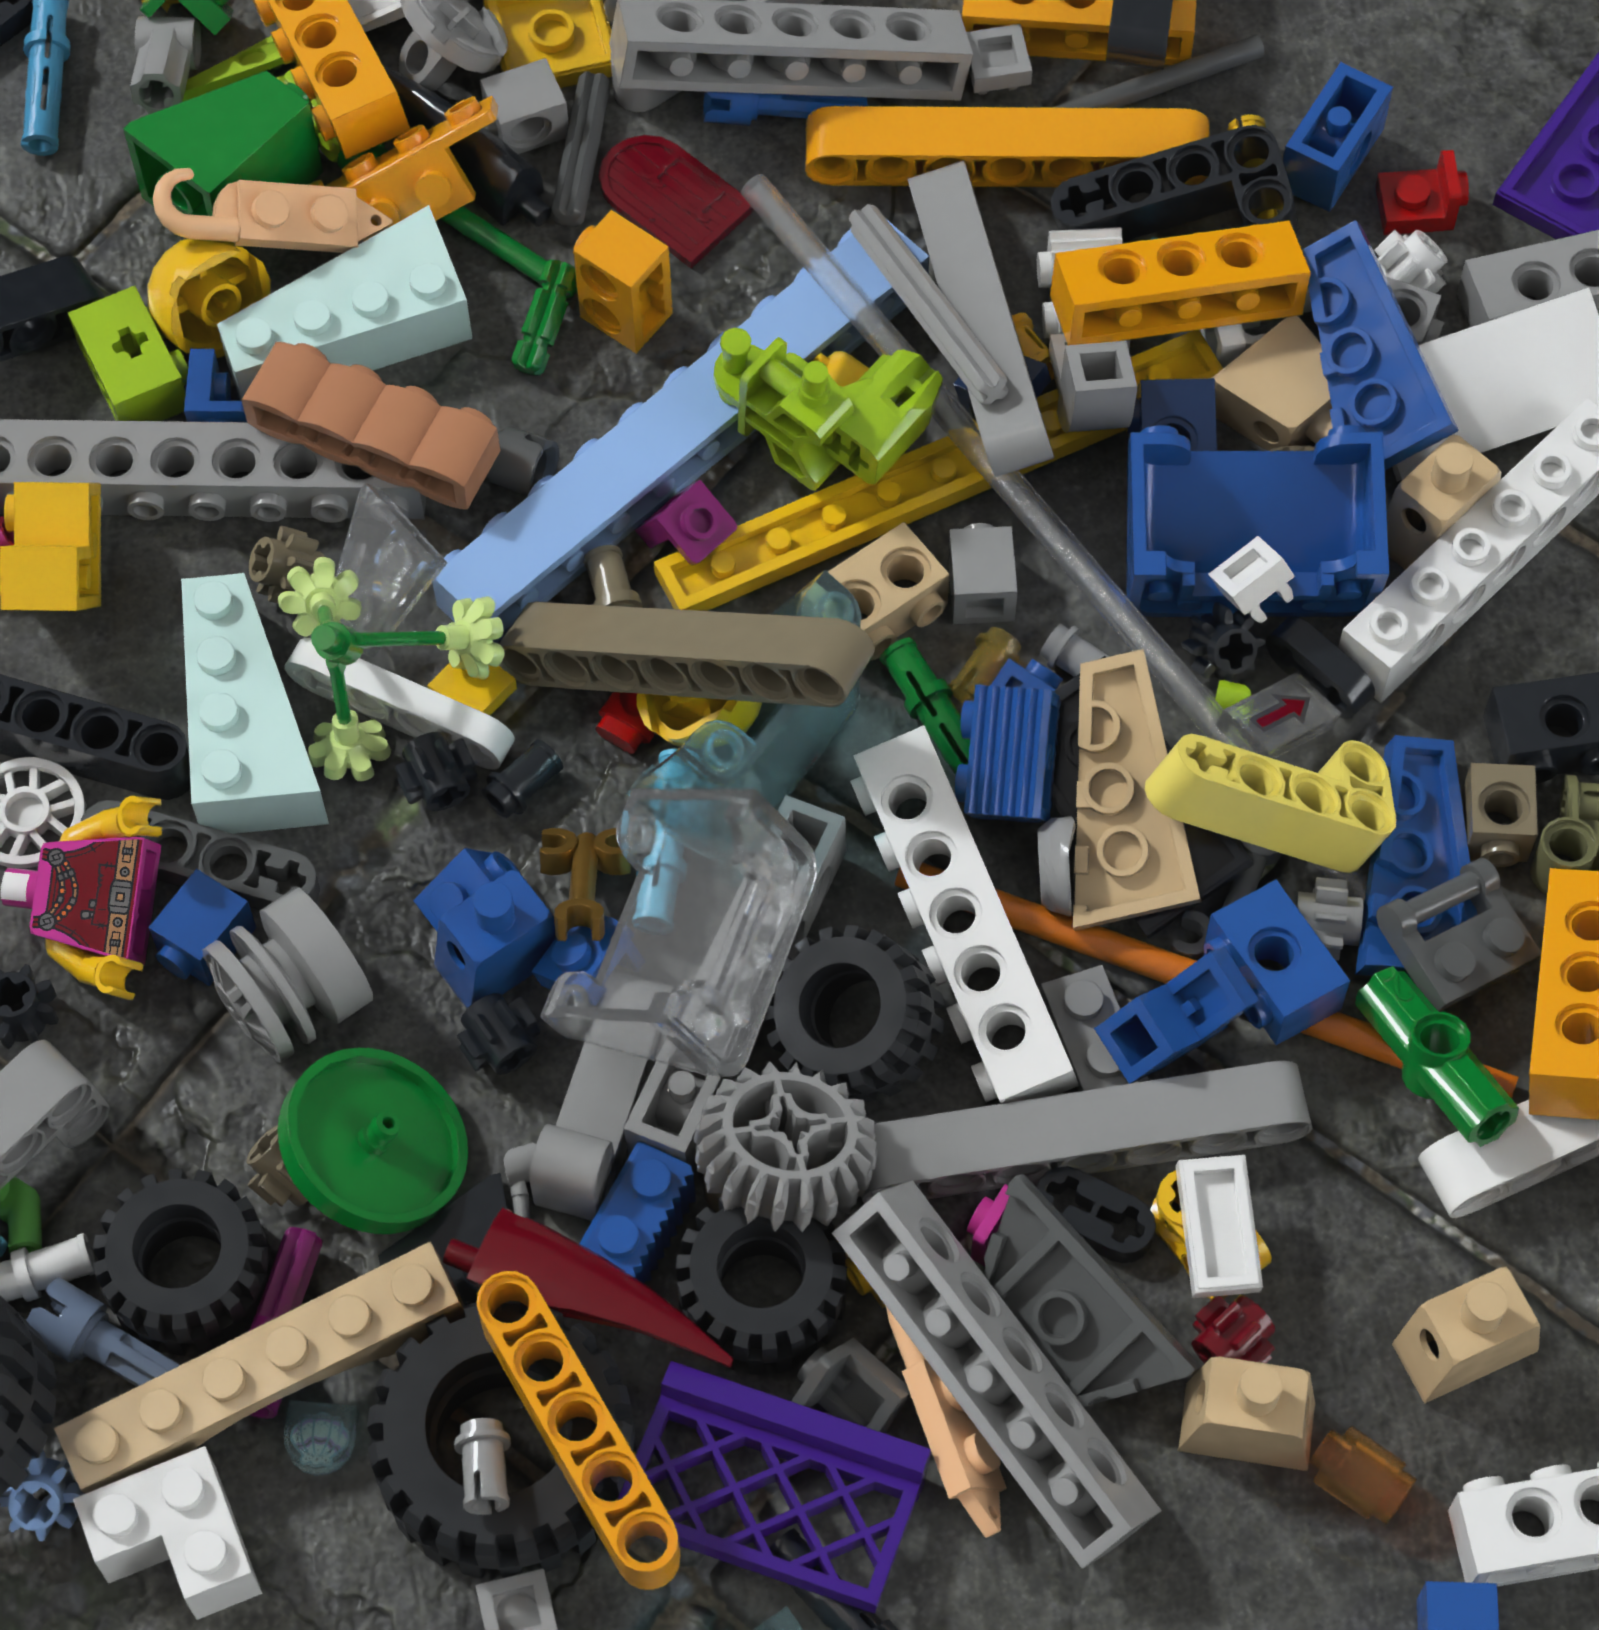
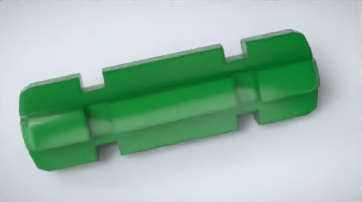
M550 259L545 263L539 280L542 282V288L536 289L521 333L524 334V340L517 341L511 358L515 369L529 375L540 376L544 373L550 354L547 353V347H553L568 306L565 296L572 295L576 283L575 267L560 260Z

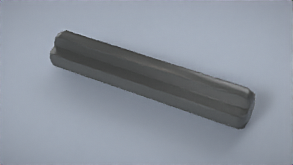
M587 71L578 78L552 205L553 220L561 226L578 227L584 222L610 92L608 86L609 79L602 73L593 74Z

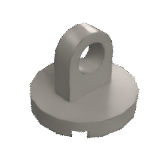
M401 0L404 16L414 31L402 47L399 57V73L434 91L445 83L457 66L478 73L492 71L500 63L501 58L508 49L505 31L489 9L483 6L478 12L468 3L469 0Z

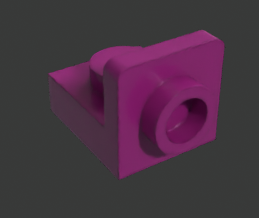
M698 480L677 492L637 527L635 531L650 549L669 539L690 565H696L736 531L737 523L704 483Z

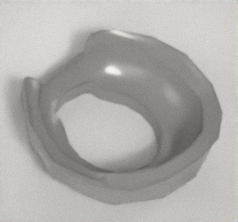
M1072 816L1051 818L1037 829L1041 904L1050 911L1068 917L1072 915L1069 851L1076 829Z

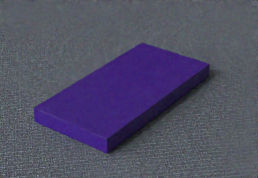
M1599 52L1499 187L1492 204L1554 239L1599 230Z

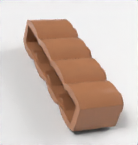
M276 342L242 398L247 423L263 433L289 443L302 444L325 458L346 465L358 466L365 472L383 481L402 487L413 488L434 501L458 509L468 510L500 453L498 430L482 412L469 407L457 409L440 406L429 392L416 386L403 388L395 385H386L373 370L359 364L346 366L330 363L320 350L305 343L293 345Z

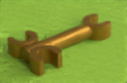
M562 828L542 830V848H540L541 874L562 875L571 871L569 900L560 903L554 912L555 936L558 941H566L568 930L577 926L590 928L592 930V941H600L604 937V908L595 901L597 869L609 875H625L631 872L632 833L630 829H607L598 833L597 836L585 832L577 837L573 832Z

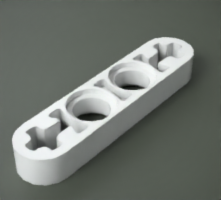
M304 637L298 642L285 663L284 669L303 688L334 702L331 678L325 662L326 659L316 652L311 638ZM359 658L355 663L346 666L344 675L351 710L414 738L429 732L444 733L449 744L463 738L475 765L486 769H498L514 743L515 737L507 726L488 714Z

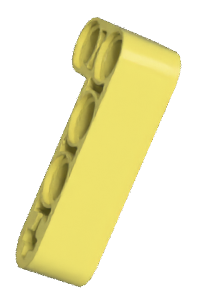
M1188 734L1182 736L1145 782V792L1151 804L1160 813L1171 819L1345 873L1357 871L1396 827V813L1386 763L1378 752L1360 741L1350 740L1344 742L1320 771L1316 773L1202 735Z

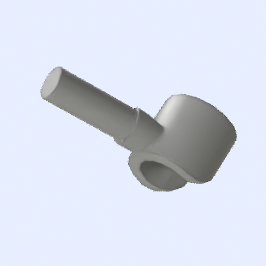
M535 1143L512 1148L504 1156L505 1174L513 1200V1213L524 1218H530L529 1193L526 1183L530 1182L529 1173L536 1147Z

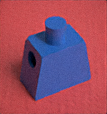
M517 869L509 870L496 880L479 886L472 896L447 911L439 919L434 961L435 968L466 1009L477 1000L489 994L500 993L503 995L533 975L532 970L556 938L554 916Z

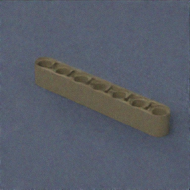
M531 602L523 608L499 644L503 647L505 654L499 666L516 678L517 682L529 686L837 707L846 700L874 655L875 648L873 641L864 630L847 620L838 618Z

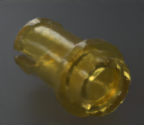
M990 627L987 633H979L976 636V649L956 678L949 684L953 691V696L960 702L964 703L965 700H969L971 697L973 698L972 701H974L975 685L990 686L1008 658L1019 664V656L1017 654L1021 650V645L1015 637L998 627Z

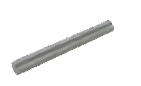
M867 204L861 210L854 209L849 216V221L852 224L851 233L977 401L984 405H990L996 399L1003 400L1008 393V388L1005 385L1007 382L1006 375L876 206Z

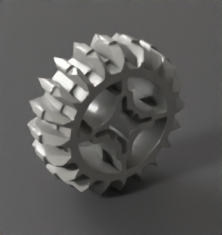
M769 1061L765 1069L762 1070L761 1075L744 1067L740 1076L737 1077V1081L723 1079L721 1086L716 1091V1095L708 1096L707 1102L702 1107L700 1122L696 1125L694 1136L697 1150L695 1157L697 1172L705 1174L704 1181L707 1185V1193H722L721 1199L724 1211L740 1206L745 1209L744 1213L748 1224L758 1216L770 1219L774 1232L784 1221H793L800 1231L803 1232L810 1224L811 1217H813L820 1223L828 1226L832 1218L836 1216L837 1211L849 1214L851 1208L856 1204L857 1197H862L864 1191L870 1185L872 1170L875 1168L878 1156L877 1142L874 1141L876 1136L874 1129L875 1121L865 1117L864 1100L848 1099L849 1093L846 1082L833 1086L826 1084L823 1070L810 1077L801 1074L797 1062L789 1072H779Z

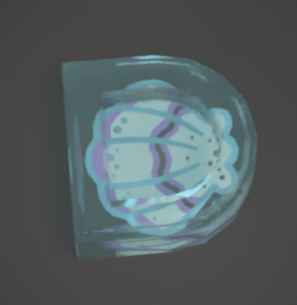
M289 1400L284 1429V1446L292 1463L302 1472L315 1476L328 1475L342 1468L350 1459L355 1444L359 1417L357 1406Z

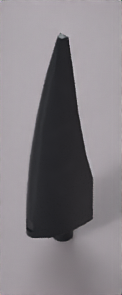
M382 64L397 91L410 129L418 125H424L426 130L447 120L444 114L454 105L398 71ZM482 128L449 146L476 192L474 201L502 226L519 212L537 227L543 225L552 213V208L538 197L544 192L541 174L486 128Z

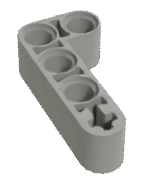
M617 972L612 974L603 987L556 1125L547 1123L543 1127L533 1153L529 1180L533 1201L536 1206L589 1221L594 1219L618 1177L627 1150L623 1128L659 1056L672 1016L676 993L675 988Z
M45 1039L27 1046L0 1071V1190L55 1137L67 1148H74L86 1142L100 1129L110 1111L109 1104L97 1088Z

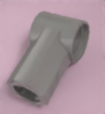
M138 16L136 20V64L130 89L132 103L142 106L148 114L183 102L190 69H199L201 60V29L199 20L196 17L147 18L146 16Z

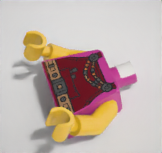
M126 797L119 807L103 810L65 829L59 842L43 843L40 850L38 871L7 868L1 884V901L4 906L32 909L30 933L45 938V947L49 957L79 982L97 987L102 993L125 1000H133L135 996L134 993L127 992L125 989L127 975L134 969L142 972L143 966H145L150 932L148 927L151 925L162 846L149 839L134 836L159 837L162 835V827L149 826L148 814L152 807L162 805L161 799Z

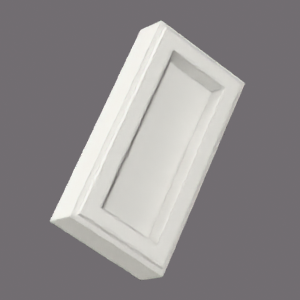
M1245 1155L1178 1160L1175 1168L1192 1298L1260 1293L1263 1288Z

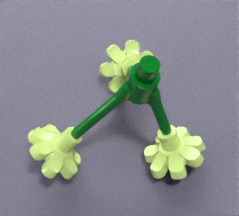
M319 557L314 561L313 574L311 575L301 566L292 568L287 574V580L295 591H284L278 597V604L283 612L298 614L293 621V629L301 636L308 637L311 635V642L316 652L326 659L325 662L331 678L336 714L332 718V723L322 722L315 728V743L308 747V757L312 767L324 766V776L328 779L339 780L343 778L347 768H351V773L355 780L366 781L374 776V769L370 759L376 761L386 760L391 754V749L388 741L385 739L386 733L379 721L369 720L360 723L357 713L354 710H350L344 675L346 666L355 663L361 657L363 649L370 647L436 645L440 650H450L448 660L453 668L467 669L470 677L486 679L489 676L488 665L497 667L504 658L505 651L503 647L493 642V640L502 637L504 632L503 623L499 617L490 618L495 610V602L491 597L486 596L476 598L474 602L470 598L456 601L452 606L455 622L437 627L436 631L358 632L351 627L341 624L340 621L342 618L345 620H356L361 613V602L349 597L358 587L359 579L357 575L351 570H345L336 577L334 575V561L327 557Z

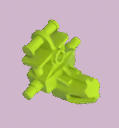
M741 328L728 329L721 336L720 346L723 352L720 353L715 361L713 380L720 399L724 403L734 405L739 409L738 432L745 437L754 429L765 436L774 462L800 483L814 491L819 488L840 464L844 465L866 483L876 484L925 431L931 421L943 385V377L939 371L933 370L920 354L897 349L892 356L882 354L858 381L842 387L828 374V368L824 363L820 361L807 363L797 354L787 353V342L782 338H776L765 350L751 345L750 335Z

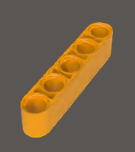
M503 1271L492 1275L482 1284L477 1295V1309L486 1340L622 1577L630 1585L638 1589L654 1590L665 1586L675 1577L680 1567L679 1538L674 1522L537 1286L528 1276L517 1271ZM509 1301H519L529 1308L525 1316L512 1323H502L493 1317L495 1310L503 1303ZM541 1359H553L563 1366L556 1377L545 1382L535 1381L526 1375L528 1368L535 1361ZM575 1417H586L597 1425L594 1433L581 1441H570L562 1437L559 1432L563 1424ZM620 1476L632 1485L628 1494L622 1499L614 1502L604 1501L593 1493L596 1485L604 1478ZM644 1536H654L661 1539L667 1545L664 1554L658 1560L650 1563H642L632 1559L628 1554V1550L633 1542Z

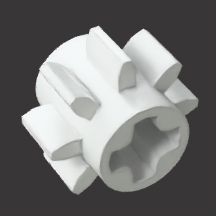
M1418 229L1410 236L1407 234L1401 236L1394 230L1374 249L1380 256L1378 261L1387 277L1437 293L1446 284L1441 277L1444 273L1440 269L1448 262L1447 257L1429 236Z

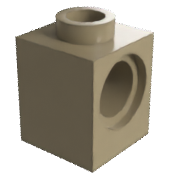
M1471 763L1461 791L1470 860L1485 858L1494 867H1507L1518 862H1527L1538 836L1535 766ZM1491 812L1501 813L1507 816L1512 821V824H1497L1490 820L1486 814Z

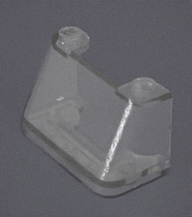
M632 788L617 825L616 838L621 853L638 871V874L596 979L584 971L563 973L552 986L540 1017L555 1031L567 1038L706 1076H736L744 1069L749 1060L812 893L817 875L814 851L808 841L757 789Z

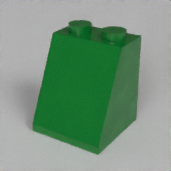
M264 71L131 121L123 130L142 198L154 206L153 194L156 184L164 174L177 168H190L194 172V177L191 180L179 182L171 192V200L176 209L190 215L212 216L213 205L217 195L227 184L237 182L238 180L302 185L312 183L323 173V167L318 147L320 141L315 132L311 112L313 105L309 97L297 85L293 83L285 85L268 71Z

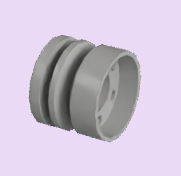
M296 887L260 910L262 925L269 939L264 944H261L243 926H236L229 931L233 945L241 958L240 960L218 940L202 949L203 957L214 979L215 989L230 1015L249 1038H253L279 1063L294 1054L292 1042L283 1025L286 1024L292 1033L305 1044H309L316 1039L313 1022L307 1012V1009L314 1005L332 1023L339 1024L373 1001V992L367 978L341 935L312 898L301 888Z

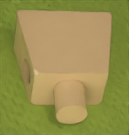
M1298 316L1286 317L1212 377L1215 378L1216 419L1266 451L1283 446H1306L1311 441L1316 444L1321 438L1328 436V431L1332 429L1329 411L1332 409L1328 382L1323 376L1321 365V343Z
M1450 435L1407 475L1395 489L1387 509L1389 557L1406 570L1501 480V471L1498 466L1459 435ZM1422 517L1426 524V531L1415 529L1420 527Z
M1501 1267L1430 1299L1419 1306L1393 1341L1392 1346L1425 1404L1536 1353L1539 1350L1540 1324L1510 1270L1507 1267ZM1433 1340L1437 1343L1439 1358L1432 1353L1428 1346V1343Z
M1211 1357L1186 1384L1178 1451L1307 1471L1315 1411V1398L1310 1372L1298 1368L1233 1358Z

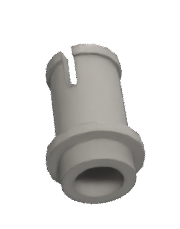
M1059 624L1053 630L1040 652V655L1048 660V668L1054 670L1058 666L1073 677L1080 673L1081 663L1098 660L1103 656H1110L1078 636L1080 632L1078 627L1074 625L1068 629L1062 624Z
M492 1418L469 1420L461 1425V1434L454 1441V1449L462 1455L464 1481L463 1508L472 1514L488 1515L492 1514L490 1500H495V1510L498 1512L504 1511L510 1504L507 1494L504 1452L509 1449L511 1438L507 1432L503 1431V1425L499 1420Z

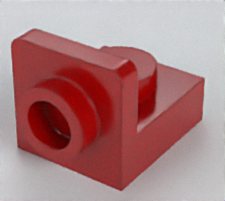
M1442 150L1440 152L1437 169L1378 173L1375 185L1383 235H1390L1394 230L1399 234L1413 233L1417 229L1422 232L1454 230L1459 207L1467 206L1469 199L1467 173L1465 170L1457 171L1454 150Z

